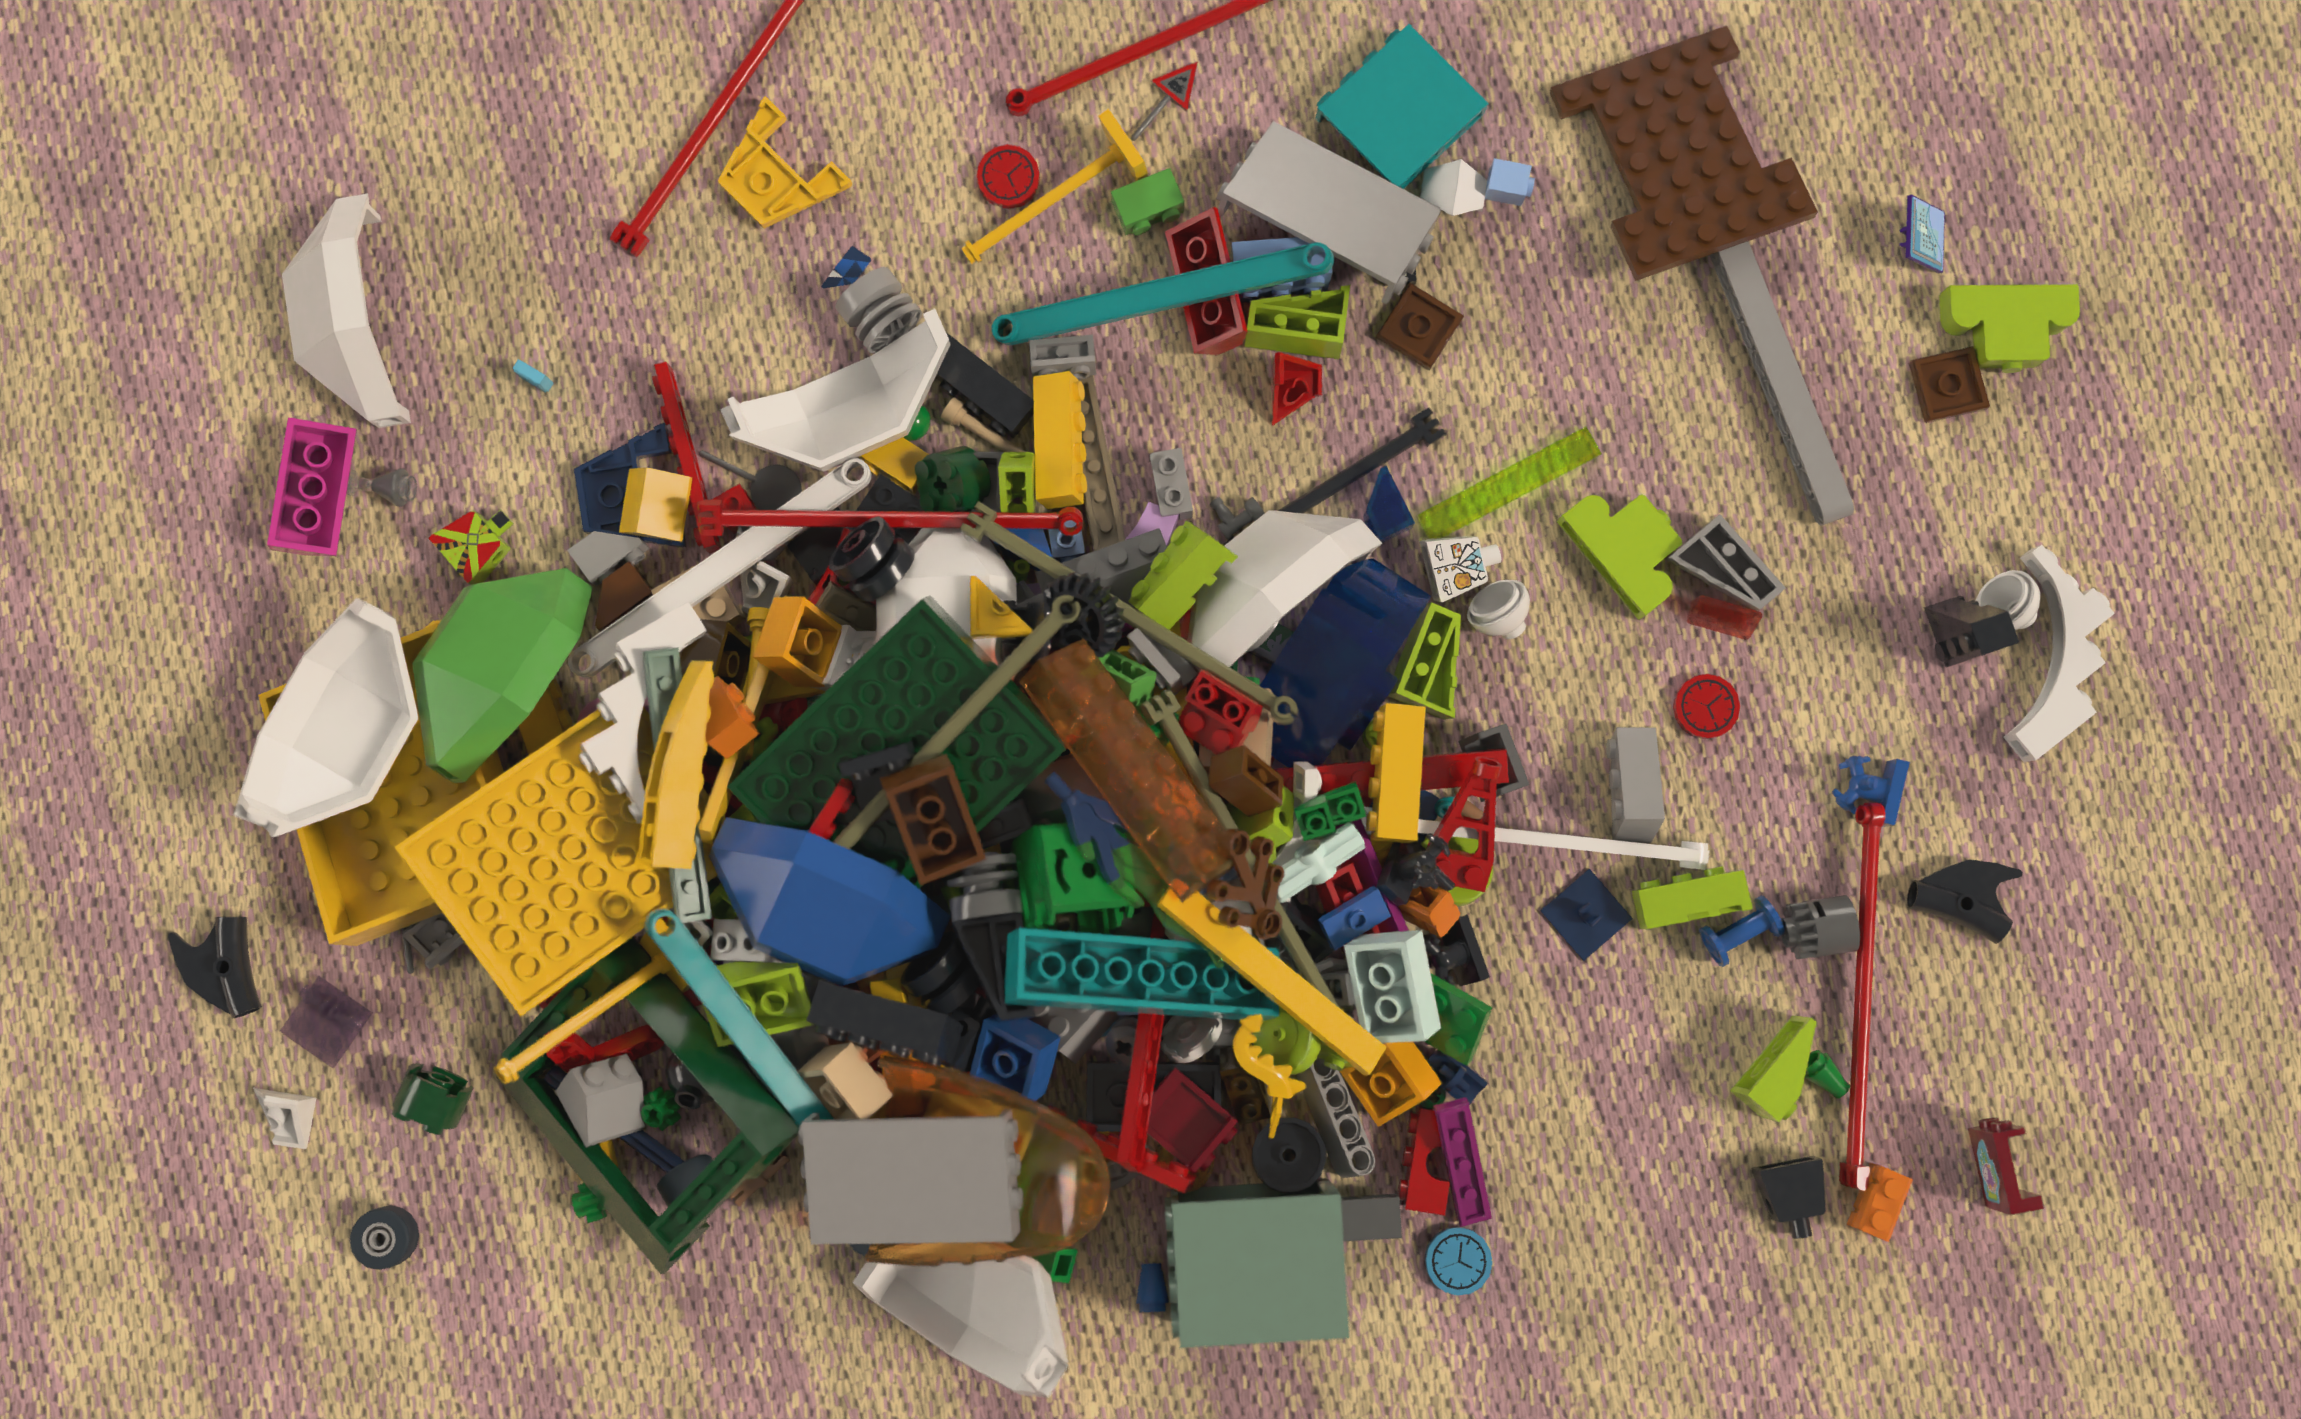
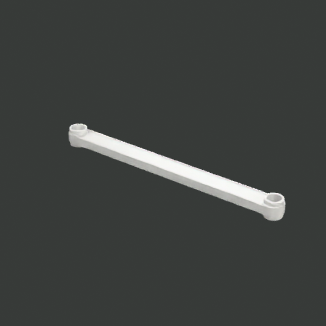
M858 458L850 459L777 510L832 511L870 483L871 470L863 460ZM853 468H863L864 474L860 480L851 481L848 479V474ZM752 526L576 648L568 658L570 670L575 675L583 678H590L616 661L614 654L618 652L615 648L617 642L687 602L694 607L807 527ZM588 654L591 658V664L586 670L581 671L579 660L582 656Z
M1364 807L1366 815L1368 811H1372L1371 807ZM1367 817L1361 818L1365 830ZM1419 819L1418 833L1434 834L1440 821ZM1461 826L1455 830L1452 837L1478 839V832L1476 829ZM1495 827V841L1678 860L1680 861L1679 867L1706 870V864L1709 861L1710 850H1708L1707 843L1682 841L1681 847Z

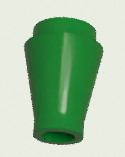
M1820 1050L1810 1053L1805 1078L1831 1093L1836 1099L1843 1097L1849 1091L1850 1084L1844 1079L1827 1053H1822Z

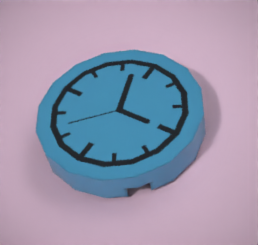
M1460 1226L1447 1228L1435 1234L1427 1245L1424 1257L1427 1273L1432 1282L1444 1292L1457 1296L1471 1294L1480 1289L1489 1278L1493 1264L1491 1250L1485 1240L1472 1229Z

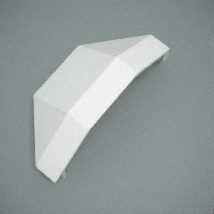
M367 193L338 198L334 201L282 273L294 361L366 420L378 428L411 423L409 410L396 400L368 322L357 241L362 225L381 222V216L370 206Z
M936 309L924 313V322L872 356L797 389L739 403L734 397L727 399L730 405L720 410L731 434L729 436L736 441L823 472L907 436L950 347L948 336Z
M1267 511L1224 545L1236 554L1238 558L1232 564L1225 561L1214 573L1217 580L1211 586L1205 583L1193 595L1196 602L1191 608L1187 641L1230 667L1285 614L1348 563L1355 560L1361 566L1382 542L1361 519ZM1187 661L1197 672L1198 676L1201 669Z
M922 528L909 544L915 552V558L911 567L892 589L876 599L877 641L922 598L930 595L970 636V576L975 575L1002 601L1014 600L1017 605L1016 578L987 536L984 535L979 543L963 533L959 528ZM1000 638L973 639L998 666L1003 663L1001 662V644L1003 643L1000 642Z
M356 598L303 654L257 735L235 808V816L266 828L273 838L373 800L418 720L396 619L389 613Z
M1000 1242L906 1243L871 1254L852 1282L867 1298L943 1352L1019 1395L1049 1397L1068 1367L1051 1276L1038 1261Z

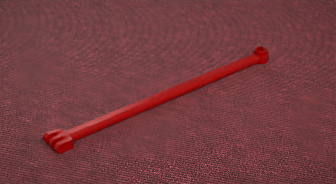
M804 0L783 1L630 225L621 220L610 236L612 242L617 244L625 234L620 247L627 251L635 241L636 243L631 249V254L639 257L650 241L643 233Z
M1232 0L1031 89L1015 88L1007 94L1006 106L1012 115L1024 116L1030 111L1032 105L1273 0ZM1016 96L1024 98L1020 104L1014 103L1013 99Z
M700 500L697 502L698 510L711 511L698 514L700 523H712L699 526L700 534L704 536H722L724 526L858 527L870 518L878 516L883 518L892 528H960L963 523L973 529L976 528V525L967 519L970 512L722 510V500ZM1065 507L1059 512L1054 513L996 512L998 516L994 520L995 523L1005 529H1059L1062 534L1067 536L1078 534L1083 527L1082 513L1075 507ZM972 512L980 518L984 516L980 512ZM1072 520L1076 525L1074 527H1066L1064 523Z
M1865 802L1863 805H1859L1855 813L1856 822L1863 827L1858 921L1860 944L1856 960L1846 1162H1840L1839 1166L1840 1184L1862 1191L1866 1190L1869 1186L1870 1167L1863 1166L1879 843L1881 827L1884 824L1886 814L1885 808L1881 803Z

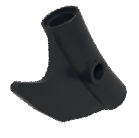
M1965 860L1942 868L1919 881H1912L1907 894V906L1909 909L1933 914L1960 924L1997 944L2008 934L2013 920L2006 915L1997 899L1996 889L2001 882L2019 878L2023 875V872L1998 863Z
M215 917V924L210 934L197 947L188 944L176 932L168 934L175 963L186 986L207 1002L230 1014L232 1019L248 1015L262 1008L249 958L247 917Z

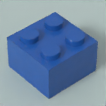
M993 1014L983 1021L969 1078L1026 1108L1046 1094L1061 1036L1029 1019L998 1023Z

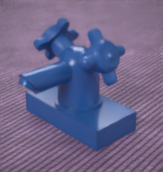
M1851 756L1845 762L1840 763L1839 770L1849 767L1852 778L1849 781V789L1844 794L1836 788L1832 791V794L1836 797V803L1842 809L1850 811L1852 814L1856 813L1857 808L1854 806V802L1858 798L1881 803L1886 813L1882 827L1895 826L1910 762L1900 759L1886 761L1883 778L1865 774L1862 764L1871 761L1869 756Z

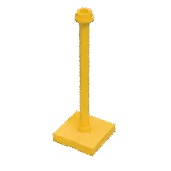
M1109 109L1098 115L1104 133L1112 144L1108 147L1109 151L975 243L971 244L969 240L966 241V245L961 249L971 264L976 261L978 263L982 261L979 256L980 254L1115 162L1119 164L1123 161L1136 181L1149 176L1143 158Z
M662 918L656 921L655 930L657 933H663L668 929ZM646 931L639 943L652 957L651 963L510 1061L506 1058L500 1059L498 1065L494 1067V1071L504 1084L510 1081L515 1082L519 1078L518 1071L659 973H666L683 993L690 987Z

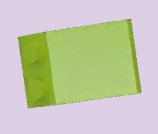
M731 962L716 966L769 1035L813 1025L806 1021L812 1003L798 963ZM703 1005L718 1047L734 1044Z
M1792 1015L1730 1091L1762 1118L1780 1122L1781 1119H1788L1796 1110L1797 1105L1795 1102L1801 1096L1817 1022L1811 1017Z

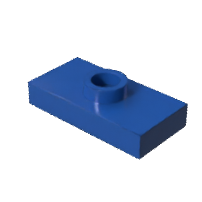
M1373 885L1317 920L1330 947L1337 950L1391 917L1379 889Z

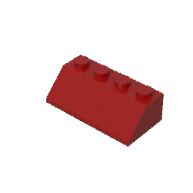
M1212 207L1165 231L1175 275L1230 262L1218 208ZM1239 294L1183 306L1195 354L1220 355L1243 344L1248 331Z

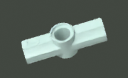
M1348 822L1322 840L1309 841L1295 851V857L1282 865L1284 878L1280 883L1277 895L1280 902L1283 903L1310 884L1318 885L1326 882L1334 876L1337 866L1366 848L1362 836L1354 825Z

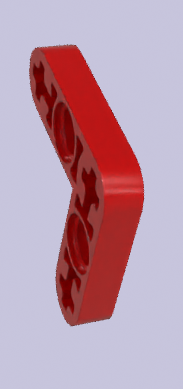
M649 1024L594 1047H591L574 1032L548 1050L546 1054L568 1073L573 1068L627 1054L630 1060L634 1061L660 1049L664 1045V1041Z

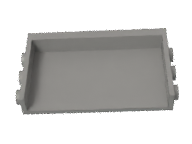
M1273 121L1258 143H1251L1244 158L1246 161L1244 163L1240 161L1237 163L1231 175V182L1227 183L1225 181L1221 186L1216 198L1220 201L1218 207L1219 216L1223 217L1229 206L1234 203L1310 244L1317 242L1326 244L1334 257L1387 284L1388 287L1381 301L1387 304L1394 293L1400 295L1408 280L1405 274L1407 272L1413 274L1421 259L1418 253L1422 252L1425 254L1434 238L1430 234L1434 229L1441 209Z
M1004 1109L999 1116L820 1120L819 1113H812L801 1122L798 1139L804 1149L801 1175L803 1179H806L807 1192L804 1195V1210L809 1213L811 1244L1013 1242L1020 1232L1019 1209L1022 1208L1023 1193L1021 1188H1017L1016 1175L1020 1173V1156L1015 1154L1014 1141L1018 1137V1124L1016 1120H1012V1109Z

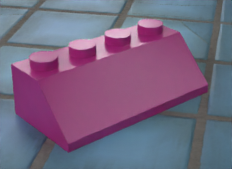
M288 417L267 546L272 551L305 556H337L357 429Z

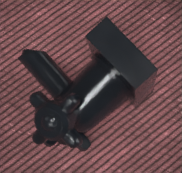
M1429 833L1426 836L1430 843L1427 849L1417 841L1412 843L1393 842L1376 887L1397 906L1407 904L1413 888L1417 889L1421 886L1437 889L1439 886L1446 891L1452 890L1455 887V883L1436 866V858L1441 852L1447 857L1451 854L1448 844L1443 838Z
M1299 891L1290 897V901L1280 903L1313 962L1317 964L1334 951L1330 947L1317 920L1327 913L1326 911L1322 914L1318 913L1317 909L1301 904L1297 899L1298 894L1301 892ZM1277 934L1275 937L1283 943L1279 934Z
M1468 915L1459 917L1442 937L1444 942L1442 946L1438 945L1440 940L1436 935L1429 932V934L1423 936L1426 952L1430 955L1427 956L1429 969H1435V976L1455 986L1453 977L1448 976V971L1451 969L1455 972L1459 986L1490 978Z

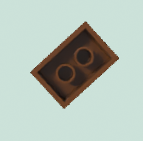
M946 754L880 779L921 885L986 860L955 772Z

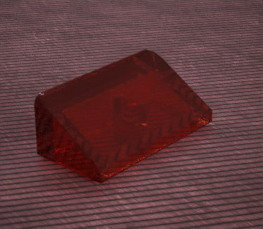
M1700 595L1691 602L1687 623L1748 640L1762 619L1763 614L1756 610Z

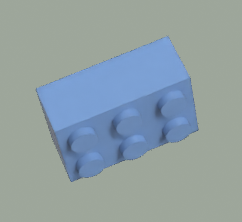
M1298 237L1232 242L1230 262L1310 243ZM1316 253L1312 257L1311 265L1321 264L1325 259V253ZM1332 268L1323 275L1239 293L1240 301L1251 302L1263 296L1307 295L1311 291L1320 289L1321 292L1328 291Z

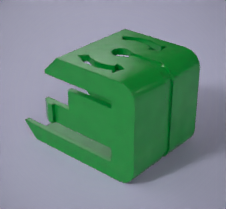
M1068 823L1034 825L1013 839L1010 854L1016 855L1017 863L1012 865V871H1018L1019 877L1014 879L1015 889L1021 890L1024 928L1048 930V925H1054L1056 913L1076 911L1079 933L1110 935V930L1119 927L1124 918L1123 912H1120L1119 907H1125L1126 918L1133 917L1136 895L1128 845L1112 851L1115 867L1120 877L1108 884L1101 873L1091 844L1088 841L1076 847L1071 837ZM1115 828L1118 834L1127 840L1126 832L1122 834Z

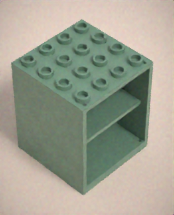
M1329 1179L1316 1180L1312 1186L1297 1193H1280L1268 1188L1264 1183L1192 1187V1190L1185 1193L1171 1189V1197H1164L1172 1337L1180 1338V1348L1350 1338L1340 1193Z

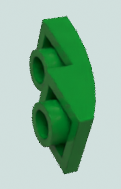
M1356 782L1319 795L1294 809L1304 841L1336 832L1335 826L1367 817Z

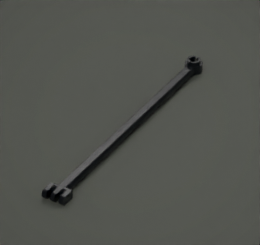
M1429 407L1411 418L1410 421L1414 427L1278 511L1303 514L1423 440L1428 447L1446 436L1447 433L1444 429H1441L1432 435L1430 430L1437 427L1440 423L1437 418L1426 424L1423 420L1433 414Z

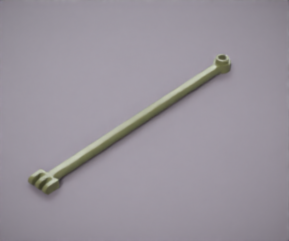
M977 502L974 508L984 515L983 518L972 512L967 517L970 522L976 525V528L973 529L964 523L959 528L963 533L979 543L984 535L1055 579L1065 574L1067 576L1075 572L995 523L994 520L998 516L997 513L981 502ZM1119 599L1116 603V606L1125 609L1120 617L1127 624L1135 629L1138 628L1143 634L1201 670L1208 671L1254 700L1270 712L1271 718L1277 724L1288 725L1292 723L1294 718L1290 713L1297 717V704L1290 697L1275 696ZM1281 704H1287L1291 710L1290 713L1283 715L1278 712L1277 708Z
M1070 595L1059 596L1052 605L1051 613L901 771L938 757L1064 623H1070L1078 617L1080 613L1078 601L1071 604L1072 612L1070 614L1063 615L1059 611L1060 605L1063 602L1070 603L1074 597ZM884 789L845 828L833 843L850 850L887 811L890 805Z
M1166 689L1161 692V697L1156 695L1150 699V702L1145 701L1140 704V710L1149 726L1157 722L1161 725L1220 832L1222 833L1230 828L1238 829L1218 792L1209 786L1208 774L1173 714L1181 709L1173 692L1170 689ZM1249 848L1245 856L1253 873L1256 859ZM1265 882L1263 883V888L1261 892V896L1263 899L1268 884ZM1277 898L1275 910L1282 917V927L1278 934L1298 970L1309 984L1339 1007Z

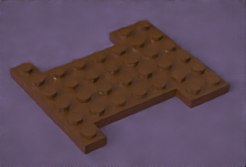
M1728 26L1552 86L1550 89L1551 98L1561 120L1588 110L1592 111L1638 212L1612 220L1610 226L1635 281L1813 219L1818 213L1792 157L1763 168L1761 167L1713 67L1738 58L1740 52Z

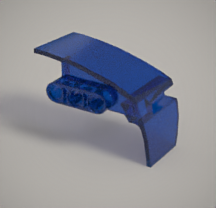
M1374 558L1349 565L1332 578L1327 588H1323L1260 684L1262 688L1270 689L1277 697H1290L1295 701L1298 709L1296 717L1290 713L1289 705L1281 704L1278 706L1277 710L1280 714L1290 713L1294 721L1288 725H1279L1273 720L1272 757L1288 768L1294 767V762L1322 765L1337 743L1349 751L1353 748L1374 717L1375 711L1379 710V707H1381L1399 678L1386 671V668L1429 602L1431 595Z

